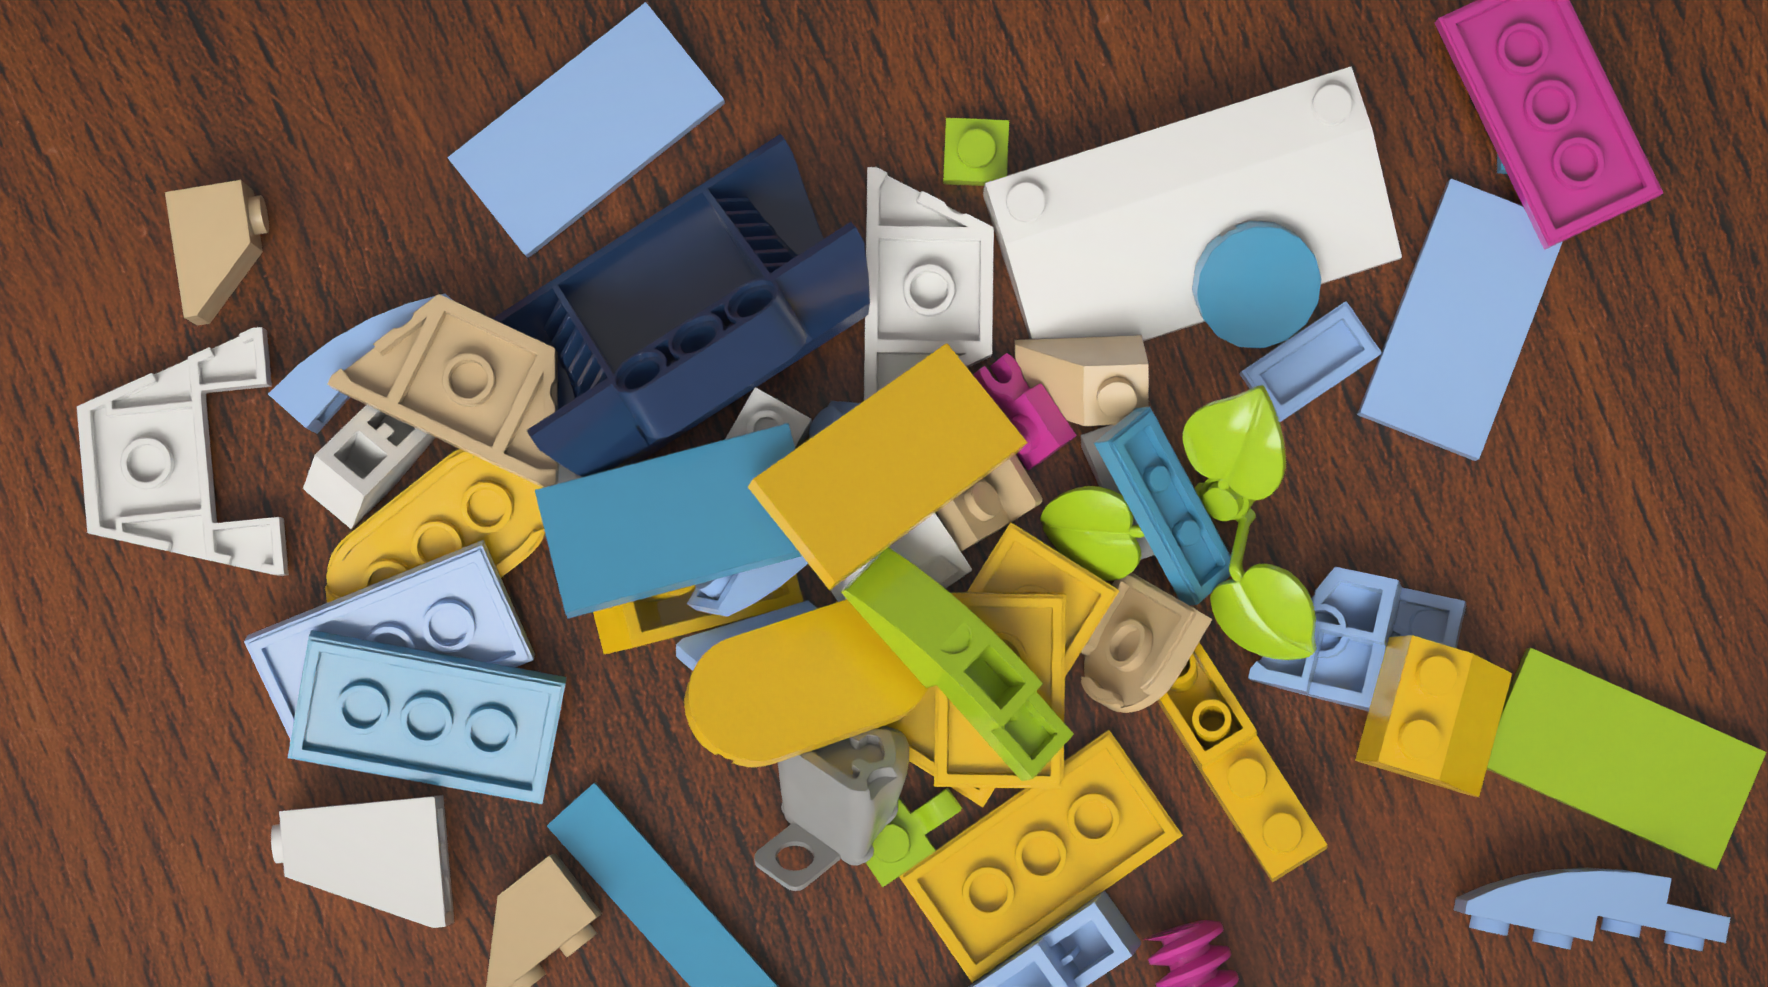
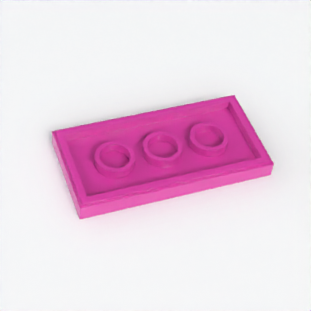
M1477 0L1437 19L1435 22L1437 30L1544 250L1663 194L1658 180L1570 0Z

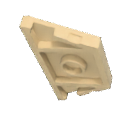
M437 294L415 311L412 319L400 328H393L373 343L375 347L346 370L341 368L331 375L327 383L328 386L340 393L542 488L559 484V463L541 452L526 431L558 410V353L556 349L440 294Z

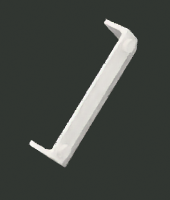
M1352 67L985 183L983 193L1030 339L1142 335L1143 341L1205 322L1200 316L1192 292L1195 265L1207 244L1219 234L1223 236L1228 231L1237 229L1236 225L1248 221L1275 222L1295 232L1315 255L1322 279L1321 284L1402 258L1372 126Z

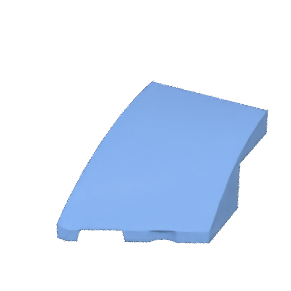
M1334 567L1315 590V595L1311 598L1316 615L1315 643L1317 650L1308 658L1296 660H1280L1263 656L1261 660L1256 661L1250 668L1248 679L1298 694L1369 711L1389 637L1414 635L1457 649L1467 604L1463 600L1402 588L1399 580Z

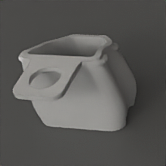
M885 725L778 762L782 795L781 809L785 819L791 825L755 853V865L787 889L799 891L807 887L840 859L856 866L869 861L874 853L872 845L874 840L885 826L895 818L898 811V799L905 783L909 764V744L905 735L901 731ZM801 846L811 851L814 860L807 868L792 871L781 867L776 861V856L786 847Z

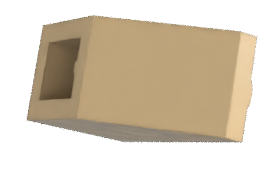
M556 853L549 855L498 895L486 987H531L547 974L539 963L560 948L563 954L569 957L598 934L590 923L603 913Z

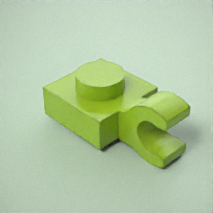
M948 787L912 812H910L902 798L899 797L898 811L895 818L885 826L872 844L874 847L873 856L866 862L882 887L936 851V848L926 834L956 815L962 809Z

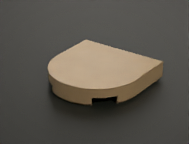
M1132 572L1125 578L1113 582L1112 585L1119 589V592L1081 651L1085 655V677H1081L1083 689L1093 700L1113 711L1122 713L1139 711L1152 705L1171 688L1212 621L1208 616Z

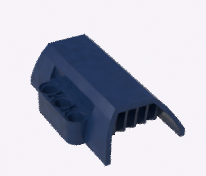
M779 134L492 318L555 348L558 353V410L527 429V433L541 452L581 477L641 462L869 314L870 291L865 245L852 222H849L828 237H823L793 152L784 137Z

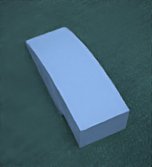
M441 294L442 296L451 299L448 295ZM435 296L410 302L372 317L337 336L298 364L268 395L305 428L318 434L350 398L327 385L331 375L341 368L346 370L375 347L373 343L393 328H400L412 319L415 311Z
M1104 890L968 987H1086L1133 956L1142 942Z

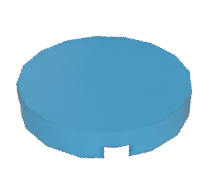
M1248 221L1236 225L1237 229L1228 231L1223 236L1219 234L1207 244L1195 265L1192 292L1200 316L1219 338L1238 347L1265 348L1288 340L1306 325L1318 304L1322 279L1315 255L1295 232L1275 222Z

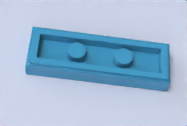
M1151 407L1136 408L1096 440L1094 445L1179 600L1187 605H1198L1219 583L1231 576L1229 573L1231 556Z

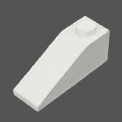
M366 405L314 455L303 489L350 529H353L394 488L436 437Z

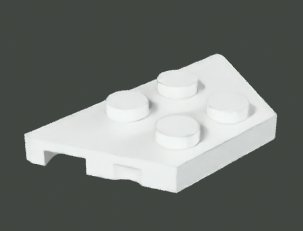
M867 167L866 260L869 274L870 307L869 314L865 317L864 401L946 343L967 368L992 356L994 227L967 213L962 214L946 206L945 202L924 191L919 192L887 176V172L877 167Z

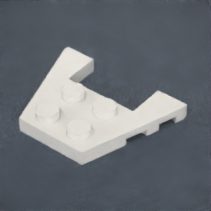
M263 327L251 328L240 333L239 337L215 348H206L188 356V360L156 374L150 373L77 406L87 533L272 575H289L284 518L271 517L217 523L206 394L272 386L266 329Z

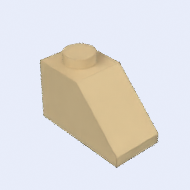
M242 180L165 192L183 316L197 326L212 322L263 252L260 234L269 232V220L265 201L262 195L254 196V191Z
M1142 335L1015 340V360L1022 371L1025 382L1030 389L1041 383L1067 421L1082 426L1116 425L1134 409L1149 407V364Z

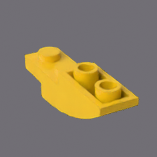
M1199 642L1175 683L1157 701L1237 832L1240 831L1268 877L1274 882L1326 850L1328 845L1258 738L1257 730Z

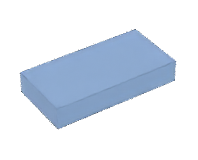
M1345 301L1239 374L1249 389L1259 385L1265 386L1276 410L1279 422H1281L1378 357L1382 352L1347 301Z

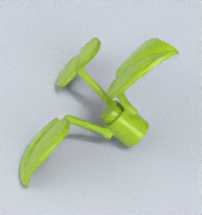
M1259 385L1238 395L1213 401L1199 408L1185 424L1183 445L1192 466L1200 474L1208 477L1205 483H1198L1194 488L1207 513L1220 521L1236 520L1238 522L1229 563V573L1233 580L1219 583L1212 591L1210 597L1216 621L1230 639L1250 652L1272 659H1303L1310 657L1317 650L1315 643V609L1305 586L1290 571L1276 565L1256 564L1245 572L1242 564L1249 528L1256 518V514L1251 509V506L1256 500L1268 497L1279 487L1286 469L1285 445L1280 422L1265 386ZM1099 486L1078 487L1055 497L1043 510L1040 521L1043 524L1045 534L1056 549L1101 579L1111 581L1125 578L1139 564L1141 548L1136 538L1145 536L1138 524L1132 525L1133 514L1121 494Z

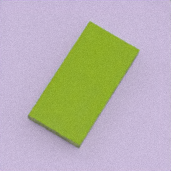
M1526 648L1506 695L1487 770L1705 867L1717 870L1766 752L1540 651Z

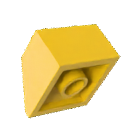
M1414 635L1389 637L1355 761L1473 797H1479L1512 673L1473 653Z

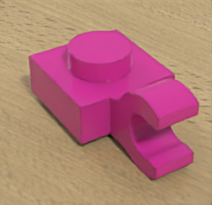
M1008 353L990 366L999 382L991 376L985 366L973 374L1028 442L1017 453L1027 470L1045 461L1077 436L1044 386L1040 383L1030 389L1022 376L1018 363Z

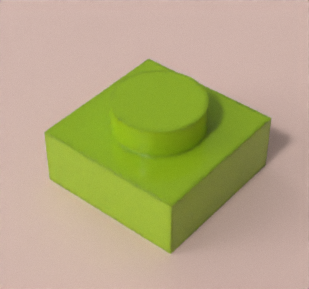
M946 118L943 184L985 186L987 182L1006 177L1009 120Z

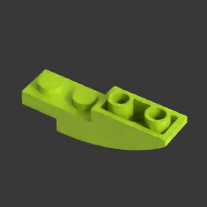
M888 547L874 557L841 591L845 598L925 688L937 685L1021 781L1033 779L1074 735L1036 692L1043 683L1029 667L970 609L934 579Z

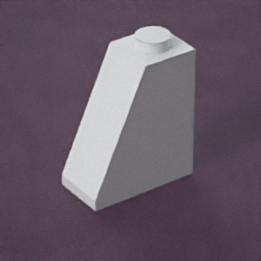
M443 795L279 812L280 824L272 826L271 846L275 863L284 864L285 877L431 928L446 927L454 923Z

